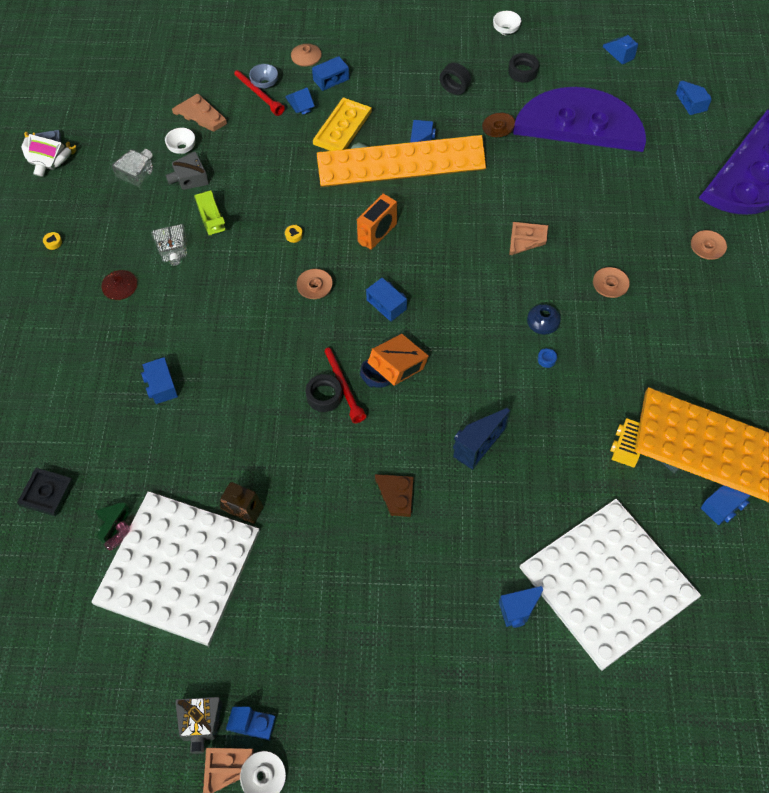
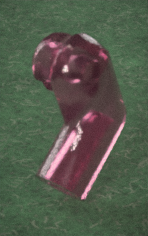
M125 521L116 525V529L119 532L105 542L104 545L109 551H112L121 544L130 532V526H127Z

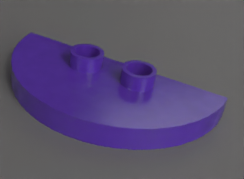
M585 87L558 88L534 97L519 112L513 131L514 135L643 152L646 144L643 124L637 114L626 103L606 92Z
M769 110L755 124L700 195L699 199L717 209L735 214H757L769 210Z

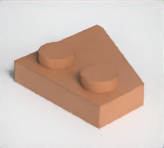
M513 222L509 255L545 245L548 225Z
M206 748L203 793H214L240 780L241 768L248 757L253 754L254 749Z

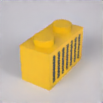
M626 418L624 425H619L616 433L619 439L618 441L614 440L610 450L614 452L611 460L635 467L640 453L634 452L639 422Z

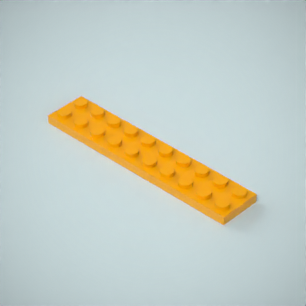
M482 135L317 152L321 187L486 169Z

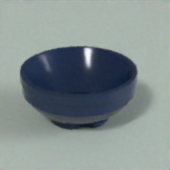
M548 304L534 306L529 311L527 323L531 330L543 335L555 332L559 328L561 321L558 310ZM546 310L550 313V316L543 317L540 312Z
M368 360L362 363L360 375L369 387L382 388L390 385V382L367 363ZM370 378H376L379 382L374 381Z

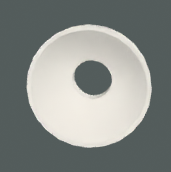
M501 11L493 19L494 28L502 35L516 32L521 24L520 16L512 11Z
M176 128L166 135L165 143L171 152L185 154L194 147L195 135L187 128ZM182 144L186 145L185 148H182V149H179V148H178L179 145H182Z

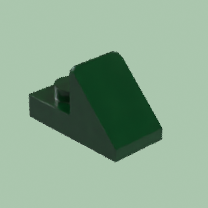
M118 503L95 511L99 519L105 521L99 527L97 537L103 544L108 546L111 544L131 513L126 503Z

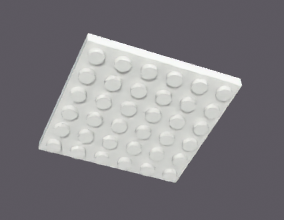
M147 492L92 600V604L210 646L260 530L259 528Z
M617 499L520 565V569L535 587H543L542 597L601 671L701 596Z

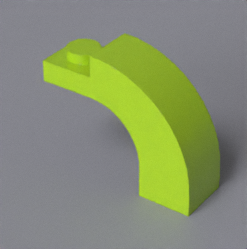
M212 191L194 195L208 235L225 231V222L219 214Z

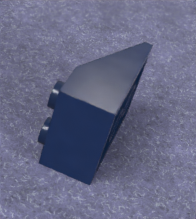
M505 408L468 424L463 431L460 429L454 437L453 457L473 470L505 431L510 410Z

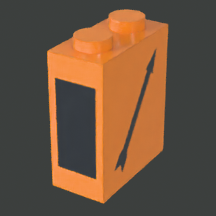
M382 194L357 219L358 242L362 246L372 250L397 225V201Z
M400 334L373 348L367 363L395 386L423 370L429 356L407 337Z

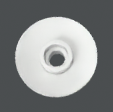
M261 751L252 754L244 762L240 772V783L245 793H280L285 783L284 765L280 758L271 752ZM260 771L263 773L261 781L257 779V774Z

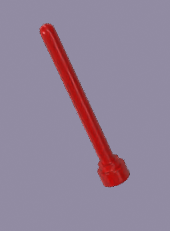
M239 70L234 72L238 79L270 106L271 112L274 115L280 116L285 110L283 104L279 101H273L261 89L254 86Z
M327 347L325 354L349 404V416L353 423H360L366 419L364 409L357 406L332 349Z

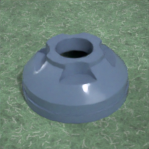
M259 64L250 70L249 78L254 86L268 89L277 82L278 71L272 65ZM263 80L269 81L268 83H261Z

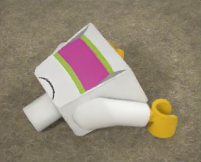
M28 132L24 133L25 139L21 147L27 161L30 164L36 165L34 175L44 177L46 168L55 170L71 154L76 152V145L70 147V142H67L66 148H64L65 146L61 142L35 136L34 132L33 135H28Z

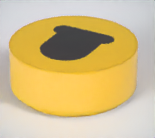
M297 225L287 227L285 230L286 239L292 243L300 241L303 237L302 229Z
M51 232L44 236L43 243L47 249L54 250L61 246L62 239L58 233Z

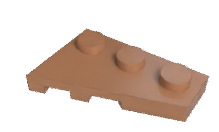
M199 94L172 108L173 114H180L189 121L194 120L198 122V125L211 131H216L227 124L226 119Z

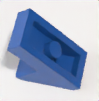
M232 707L226 730L270 741L276 717L253 711L251 707Z

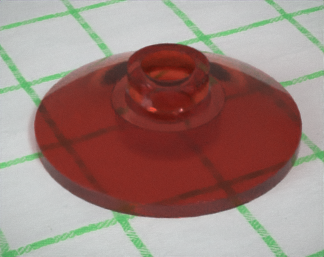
M117 270L111 272L103 279L101 289L109 299L122 300L135 292L137 279L129 271Z

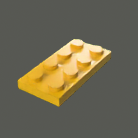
M342 98L314 137L313 145L330 151L347 149L371 114V107Z

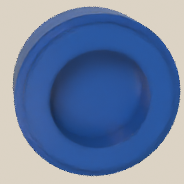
M546 348L539 352L538 363L542 367L550 368L555 365L557 360L555 351Z

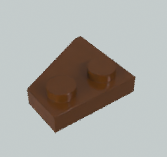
M375 474V482L378 484L390 516L411 517L413 477Z

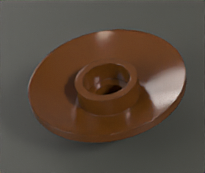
M495 113L484 120L482 128L488 136L503 137L512 132L515 127V120L507 113Z

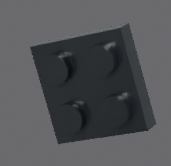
M35 468L17 503L19 506L56 517L74 481L72 478Z

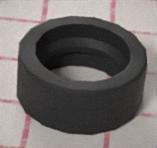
M528 53L514 55L509 61L508 72L510 77L521 83L534 80L538 74L539 61L535 56ZM526 65L532 69L519 70L516 66Z
M449 63L440 73L439 78L443 88L455 95L464 93L471 83L470 73L459 63ZM449 74L457 76L462 84L453 81Z
M317 375L310 379L306 385L307 402L312 409L318 412L332 411L342 401L341 384L331 375ZM320 386H330L335 389V395L330 400L319 401L313 397V391Z

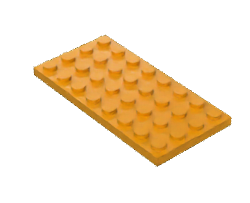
M648 387L644 396L634 452L769 502V432Z

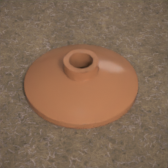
M313 44L298 45L291 52L292 61L300 66H312L318 63L322 56L321 50Z
M705 230L696 233L692 237L691 248L698 256L713 260L725 254L727 243L720 234Z
M606 267L596 272L593 278V285L601 295L616 298L627 292L629 279L623 271L617 268Z
M320 269L307 270L297 279L298 292L308 299L323 298L332 289V278L327 272Z

